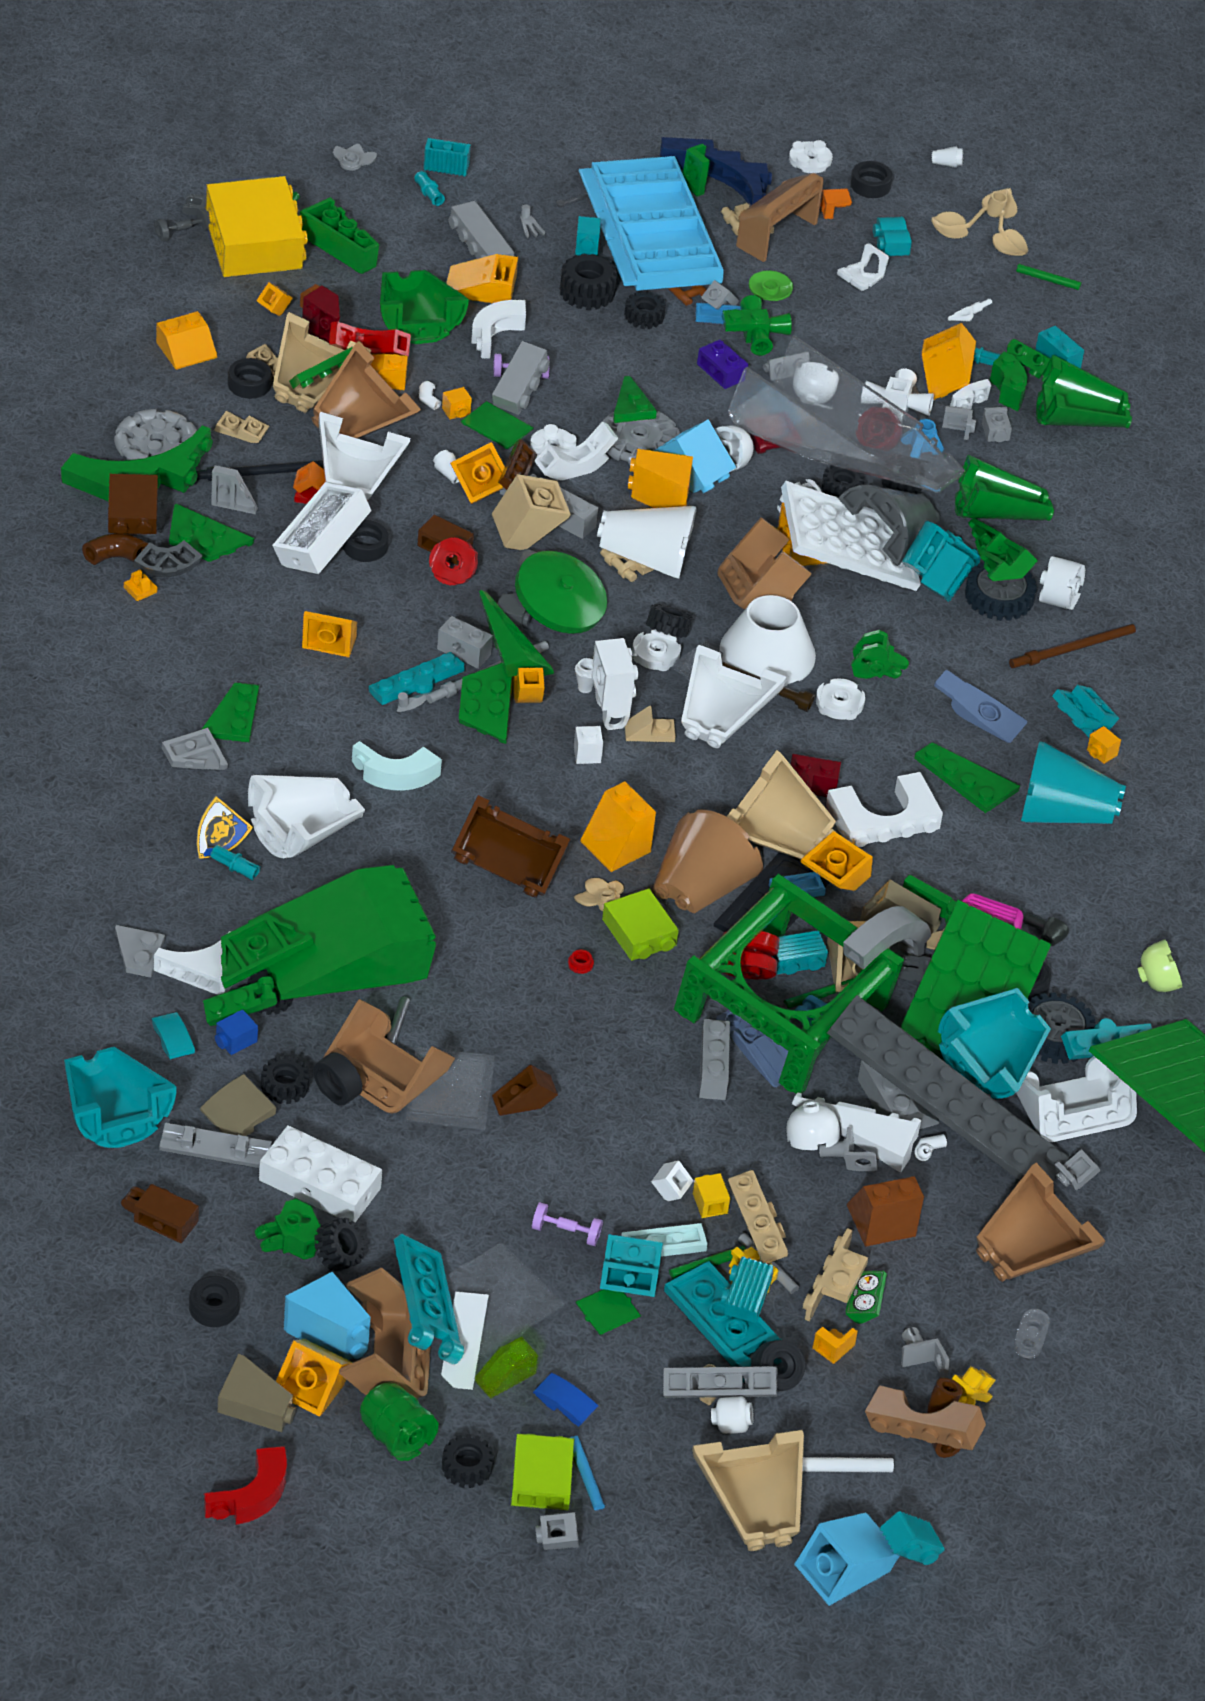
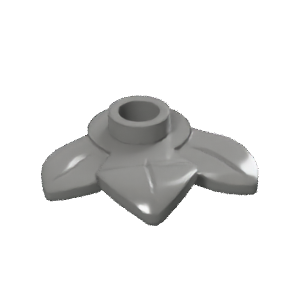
M358 143L348 149L335 146L333 150V155L340 161V166L349 171L357 170L364 165H370L377 157L376 152L364 153Z

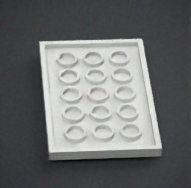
M788 481L784 482L781 489L793 552L839 566L843 569L846 568L862 575L871 576L884 582L893 583L902 588L914 591L921 585L919 574L903 563L896 566L882 550L894 532L873 509L864 506L858 514L852 515L837 497Z

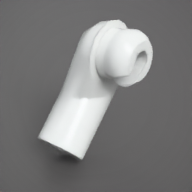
M424 381L419 387V400L433 410H436L441 406L442 402L433 396V389H436L435 385L430 381Z
M940 1134L921 1138L914 1150L916 1158L926 1161L931 1157L934 1149L946 1147L947 1140L945 1135Z

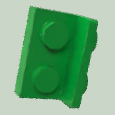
M704 144L687 149L683 176L688 188L697 197L704 194L710 162L705 157L706 146Z

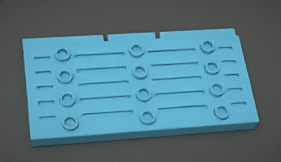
M675 156L592 162V168L579 169L596 216L601 218V229L624 286L634 285L637 291L709 285L714 280L719 284L723 282V267Z

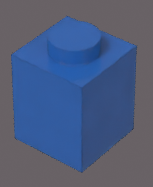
M243 1009L216 1023L215 1041L219 1048H225L230 1055L257 1042L258 1025Z

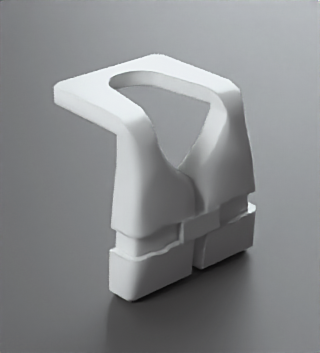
M868 243L864 247L861 262L838 269L837 275L848 283L851 282V285L860 291L866 290L884 277L889 256ZM872 253L879 257L878 273L864 272V267L868 264Z

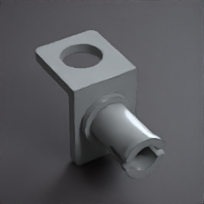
M847 1127L844 1141H838L827 1148L826 1143L819 1146V1153L822 1158L844 1157L847 1170H878L876 1154L874 1152H853L854 1137L852 1127ZM867 1159L871 1163L867 1165H861L857 1163L856 1160Z
M912 1327L914 1335L910 1328L904 1330L902 1338L907 1345H904L902 1348V1367L934 1361L941 1377L948 1378L949 1358L939 1339L923 1341L916 1327Z

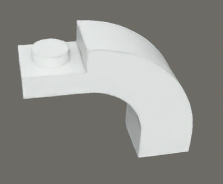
M525 300L496 302L486 306L475 316L471 343H476V350L481 351V358L490 359L491 337L496 333L505 330H525Z
M602 421L582 444L571 449H559L548 444L534 461L544 475L555 480H567L592 473L601 467L609 459L606 452L619 438L610 426Z

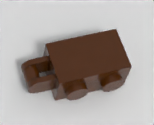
M153 1184L146 1191L133 1186L121 1200V1205L126 1210L134 1213V1222L181 1244L199 1220L198 1205Z

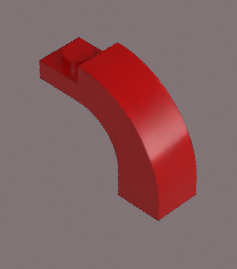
M337 321L331 322L329 345L346 350L350 341L355 343L360 341L364 347L371 350L372 355L397 354L409 357L411 334L396 329H360Z
M285 1446L256 1449L255 1465L257 1475L247 1486L237 1490L204 1493L205 1518L213 1517L214 1519L221 1520L234 1515L235 1523L243 1524L269 1512L281 1498L286 1484L287 1457Z

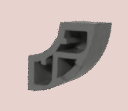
M184 540L177 546L170 548L157 547L149 543L136 557L132 566L149 576L174 577L193 569L201 561L202 555Z

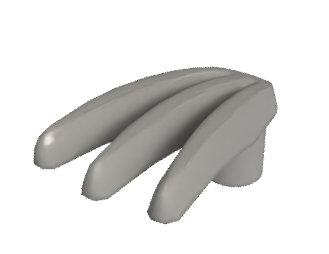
M522 205L520 219L526 238L529 237L527 226L534 237L538 235L536 230L544 236L545 231L530 215V206Z

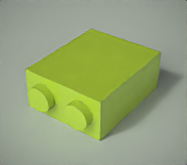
M650 889L604 903L602 920L631 961L639 958L646 959L651 954L659 951H669L677 945L679 930Z
M517 1434L511 1506L569 1510L573 1438Z

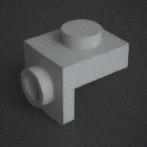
M946 406L942 427L964 430V440H968L969 434L975 431L976 420L972 419L973 410Z
M1082 1149L1064 1165L1059 1161L1054 1164L1059 1171L1056 1174L1059 1181L1065 1187L1071 1185L1075 1190L1080 1189L1100 1172L1099 1167Z

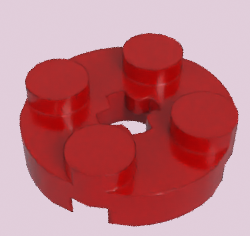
M451 537L437 543L433 547L429 557V564L438 581L446 585L455 586L465 584L473 577L478 565V555L469 542ZM456 555L459 565L451 568L448 558H453Z

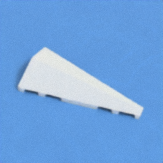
M801 1093L795 1095L792 1104L798 1108L806 1102L815 1101L832 1110L839 1123L840 1135L846 1138L847 1127H852L854 1144L867 1152H874L876 1158L901 1173L910 1160L913 1143L919 1134L920 1119L913 1118L909 1121L899 1119V1114L895 1113L886 1116L877 1114L876 1109L844 1102H838L835 1105L825 1103L824 1098L817 1097L815 1100L803 1098Z

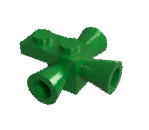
M749 295L741 300L740 307L742 310L733 309L723 310L722 312L725 332L743 331L745 342L751 343V351L755 355L763 356L772 350L773 343L769 338V332L791 335L792 322L790 313L769 318L767 309H762L761 298L756 295Z

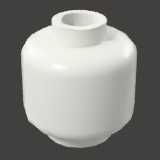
M742 1396L719 1398L716 1408H711L712 1424L718 1425L719 1431L723 1434L746 1432L749 1425H753L754 1421L752 1403H747V1400Z

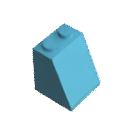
M709 420L683 431L654 450L693 457L689 490L693 493L700 490L702 493L709 491L715 487L713 482L717 480L720 483L729 478V472L736 468Z
M333 1272L285 1296L284 1330L288 1334L298 1339H306L346 1360L358 1359L366 1353L369 1346L370 1316Z
M867 1513L819 1523L794 1565L830 1606L889 1573L898 1560L899 1555L893 1554V1550L890 1549L891 1545H888V1541L885 1540L886 1536L882 1535L883 1532L880 1531V1528Z

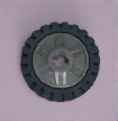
M978 563L977 567L974 566L966 582L965 598H967V603L972 605L971 608L974 611L979 609L978 614L983 616L987 613V618L989 619L997 616L996 620L1002 621V618L1005 617L1006 621L1012 620V617L1018 619L1021 615L1025 616L1032 609L1037 585H1035V578H1032L1030 572L1022 579L992 581L987 577L988 572L983 566L984 563Z
M1044 993L1040 994V998L1035 996L1031 999V1002L1029 1001V1011L1034 1015L1040 1014L1051 1028L1037 1057L1042 1055V1061L1047 1062L1048 1058H1052V1063L1058 1064L1059 1059H1061L1062 1064L1068 1063L1069 1058L1061 1036L1068 1031L1094 1029L1096 1025L1095 1017L1091 1015L1092 1011L1090 1008L1085 1009V1004L1082 1001L1077 1004V998L1072 996L1068 1000L1066 999L1067 994L1061 993L1060 997H1057L1056 993H1050L1049 997Z

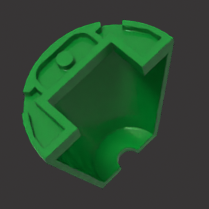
M427 270L410 271L407 277H400L398 272L382 273L380 295L382 319L389 330L396 329L411 334V344L439 341L450 334L449 332L462 322L468 308L469 299Z
M1051 356L1042 378V382H1044L1042 390L1038 392L1036 401V419L1039 424L1129 428L1132 416H1130V403H1128L1127 392L1057 356Z
M967 455L958 480L960 489L955 494V513L957 516L962 518L1050 521L1052 519L1054 508L1051 499H1048L1049 495L1046 489Z

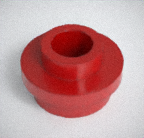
M580 949L570 955L568 967L573 972L584 974L593 969L594 960L588 951Z

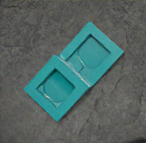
M177 1012L152 1018L154 1030L161 1038L162 1048L169 1059L195 1053L190 1035Z

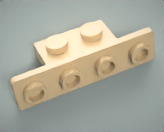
M750 1170L729 1178V1185L762 1263L768 1264L788 1256V1251L783 1241V1238L786 1237L781 1223L775 1222L774 1218L777 1217L772 1202L767 1203L754 1171Z
M847 1228L843 1237H837L833 1251H835L833 1256H827L823 1266V1270H825L823 1275H817L813 1285V1294L808 1293L804 1300L805 1320L810 1322L823 1295L845 1303L848 1302L868 1262V1257L848 1250L853 1230Z

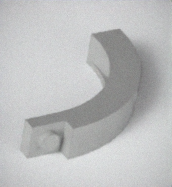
M902 906L891 907L870 918L843 942L844 955L863 970L879 954L897 942L898 948L909 956L921 957L924 956L925 943L931 938V930L927 923L907 908Z

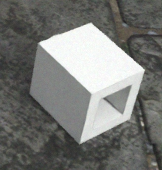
M576 727L574 738L576 764L601 763L603 750L601 727Z

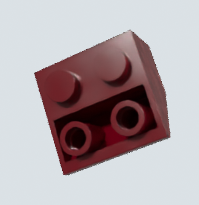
M322 285L303 297L302 318L309 321L308 334L329 343L331 322L340 321L339 296Z

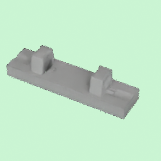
M165 1123L159 1149L166 1152L260 1168V1160L272 1146V1141L204 1130L186 1125Z
M777 1367L664 1368L663 1396L664 1398L777 1397ZM743 1376L745 1380V1389H743Z

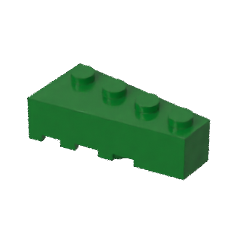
M331 197L300 211L303 224L302 231H306L308 241L360 274L376 267L379 244L364 229H359L354 219H348L345 216L346 211L341 207L337 208L334 205L335 201Z

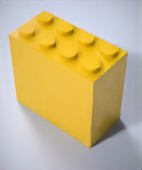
M285 176L207 184L206 211H209L211 223L208 228L223 277L302 269L303 261L306 260L304 244H307L306 231H302L301 215H297V202L292 199V186L288 185Z

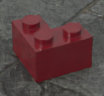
M792 754L790 765L814 795L827 797L828 790L837 788L841 762Z

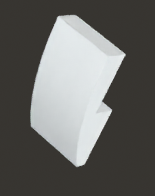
M989 380L977 381L961 388L952 396L950 407L971 409L973 403H981L988 400L991 388Z

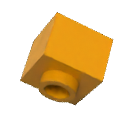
M268 282L256 301L270 312L280 316L293 298L279 287Z
M464 387L443 392L442 409L449 419L463 418L471 413L472 398Z
M1103 726L1090 734L1087 751H1089L1093 758L1099 759L1105 764L1118 756L1121 739Z

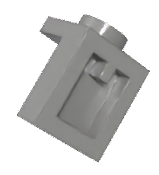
M715 280L701 297L716 310L722 304L726 305L728 303L736 306L739 302L728 289Z

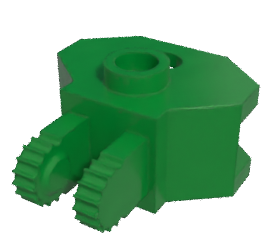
M881 630L865 633L853 648L854 659L851 665L853 674L857 678L868 679L876 676L881 678L883 675L896 679L902 674L900 669L905 670L909 666L908 659L894 652V646L890 645L888 634Z
M293 1199L285 1202L280 1215L275 1216V1221L265 1225L262 1224L254 1232L258 1239H265L260 1244L262 1251L267 1253L281 1249L283 1254L289 1252L305 1260L313 1258L317 1252L314 1244H317L318 1241L314 1240V1238L318 1234L316 1232L317 1229L321 1226L310 1205L298 1199Z

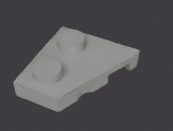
M215 465L212 471L211 505L256 514L258 507L239 471Z

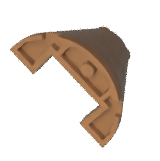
M358 341L314 407L312 421L319 428L320 412L343 418L339 433L359 438L415 415L421 409L406 392L399 397L371 366L374 360L372 354Z
M697 810L691 814L688 812L679 820L675 827L651 892L655 893L660 899H674L677 907L681 910L696 913L758 876L763 870L760 852L757 847L753 848L748 841L750 836L747 832L728 817L709 810Z
M1036 1162L979 1233L977 1242L980 1247L976 1249V1252L985 1263L989 1261L993 1265L994 1274L1001 1282H1004L1006 1279L1009 1280L1097 1250L1105 1244V1239L1089 1221L1083 1225L1080 1224L1054 1194L1053 1180Z

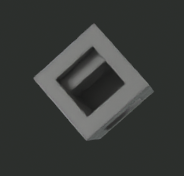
M1007 407L984 408L982 427L987 442L1010 440L1012 427L1007 415Z
M575 1512L540 1516L541 1526H536L537 1544L543 1543L544 1550L579 1548ZM555 1531H560L563 1534L561 1537H552Z

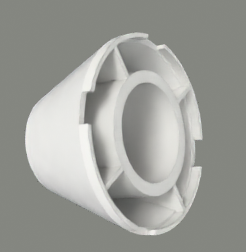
M767 595L754 599L725 633L720 643V653L723 662L759 677L764 669L786 676L785 686L801 681L808 676L814 667L816 659L814 646L797 606L790 600L780 596Z

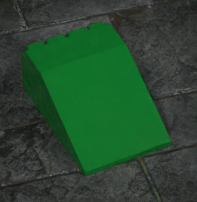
M394 865L357 869L248 921L250 923L269 914L282 923L294 926L295 931L303 935L308 933L313 937V945L266 968L269 976L273 978L274 987L280 1000L405 984L427 979L436 948V942L432 941L436 935L412 885H410L405 870L403 868H395Z

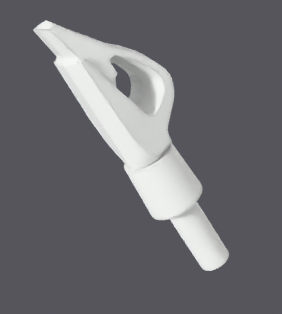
M987 299L981 303L976 302L949 316L948 320L971 321L973 314L982 311L984 307L992 304V300Z

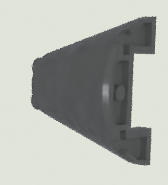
M859 485L846 490L838 498L852 515L858 514L867 502L894 532L882 550L896 566L902 563V559L925 521H930L934 524H937L939 521V513L934 509L932 503L920 493L914 494L873 485Z

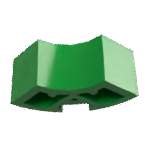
M1004 351L993 362L990 382L1000 391L998 403L1019 411L1024 400L1027 374L1015 356Z

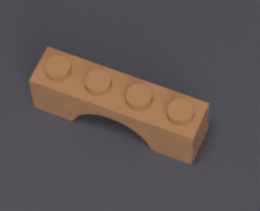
M883 1386L878 1387L865 1410L871 1428L880 1433H892L904 1438L911 1437L925 1440L928 1443L948 1445L956 1449L973 1450L986 1426L979 1406L954 1401L941 1411L928 1414L918 1413L911 1410L903 1390Z

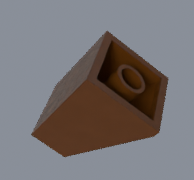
M110 474L108 533L156 534L158 475Z

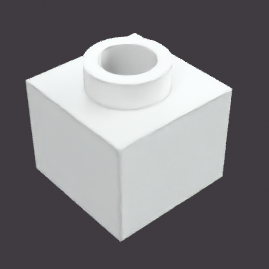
M679 1161L663 1164L651 1182L665 1200L672 1201L681 1199L694 1180Z

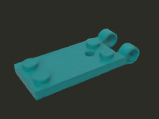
M400 1234L394 1239L410 1315L409 1319L412 1325L408 1335V1342L420 1350H426L432 1344L434 1337L441 1339L442 1343L438 1350L439 1358L452 1365L457 1364L463 1357L464 1347L460 1343L441 1253Z
M710 1261L665 1284L664 1292L732 1367H751L752 1360L747 1355L755 1352L764 1343L782 1340L760 1316L757 1323H752L724 1314L725 1305L721 1304L724 1289H730L731 1284ZM732 1330H738V1331H740L741 1333H740V1334H735V1333H732L731 1331H732ZM776 1358L773 1362L779 1364L782 1361Z

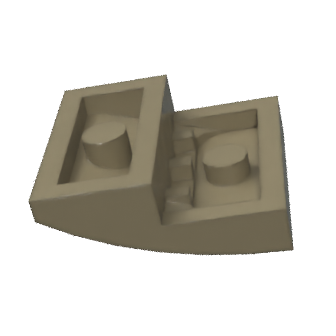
M243 1074L215 1093L200 1108V1111L221 1133L247 1136L254 1132L255 1125L275 1115L276 1107Z

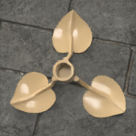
M1010 188L994 191L985 196L982 200L983 208L969 223H966L965 219L955 212H943L936 217H932L933 225L941 234L949 238H963L968 235L967 228H970L986 210L992 217L999 216L998 230L1000 233L995 234L992 239L995 248L1004 254L1016 256L1025 255L1028 252L1026 241L1020 233L1013 229L1003 230V218H1011L1017 213V205Z

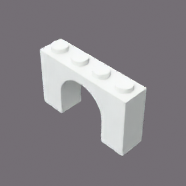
M921 772L897 776L895 794L904 811L897 815L880 816L871 813L862 806L852 785L828 790L826 807L835 819V824L841 836L857 847H863L868 843L878 841L887 842L898 837L908 838L913 834L922 832L932 833L940 829L943 815Z

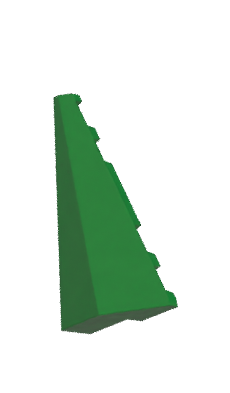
M975 518L968 522V525L972 528L971 533L976 539L975 544L980 558L985 563L983 566L988 572L987 577L990 580L1022 579L1038 561L1027 549L1007 539L994 528Z
M480 590V600L506 677L517 676L518 668H543L544 676L554 674L550 664L487 592Z

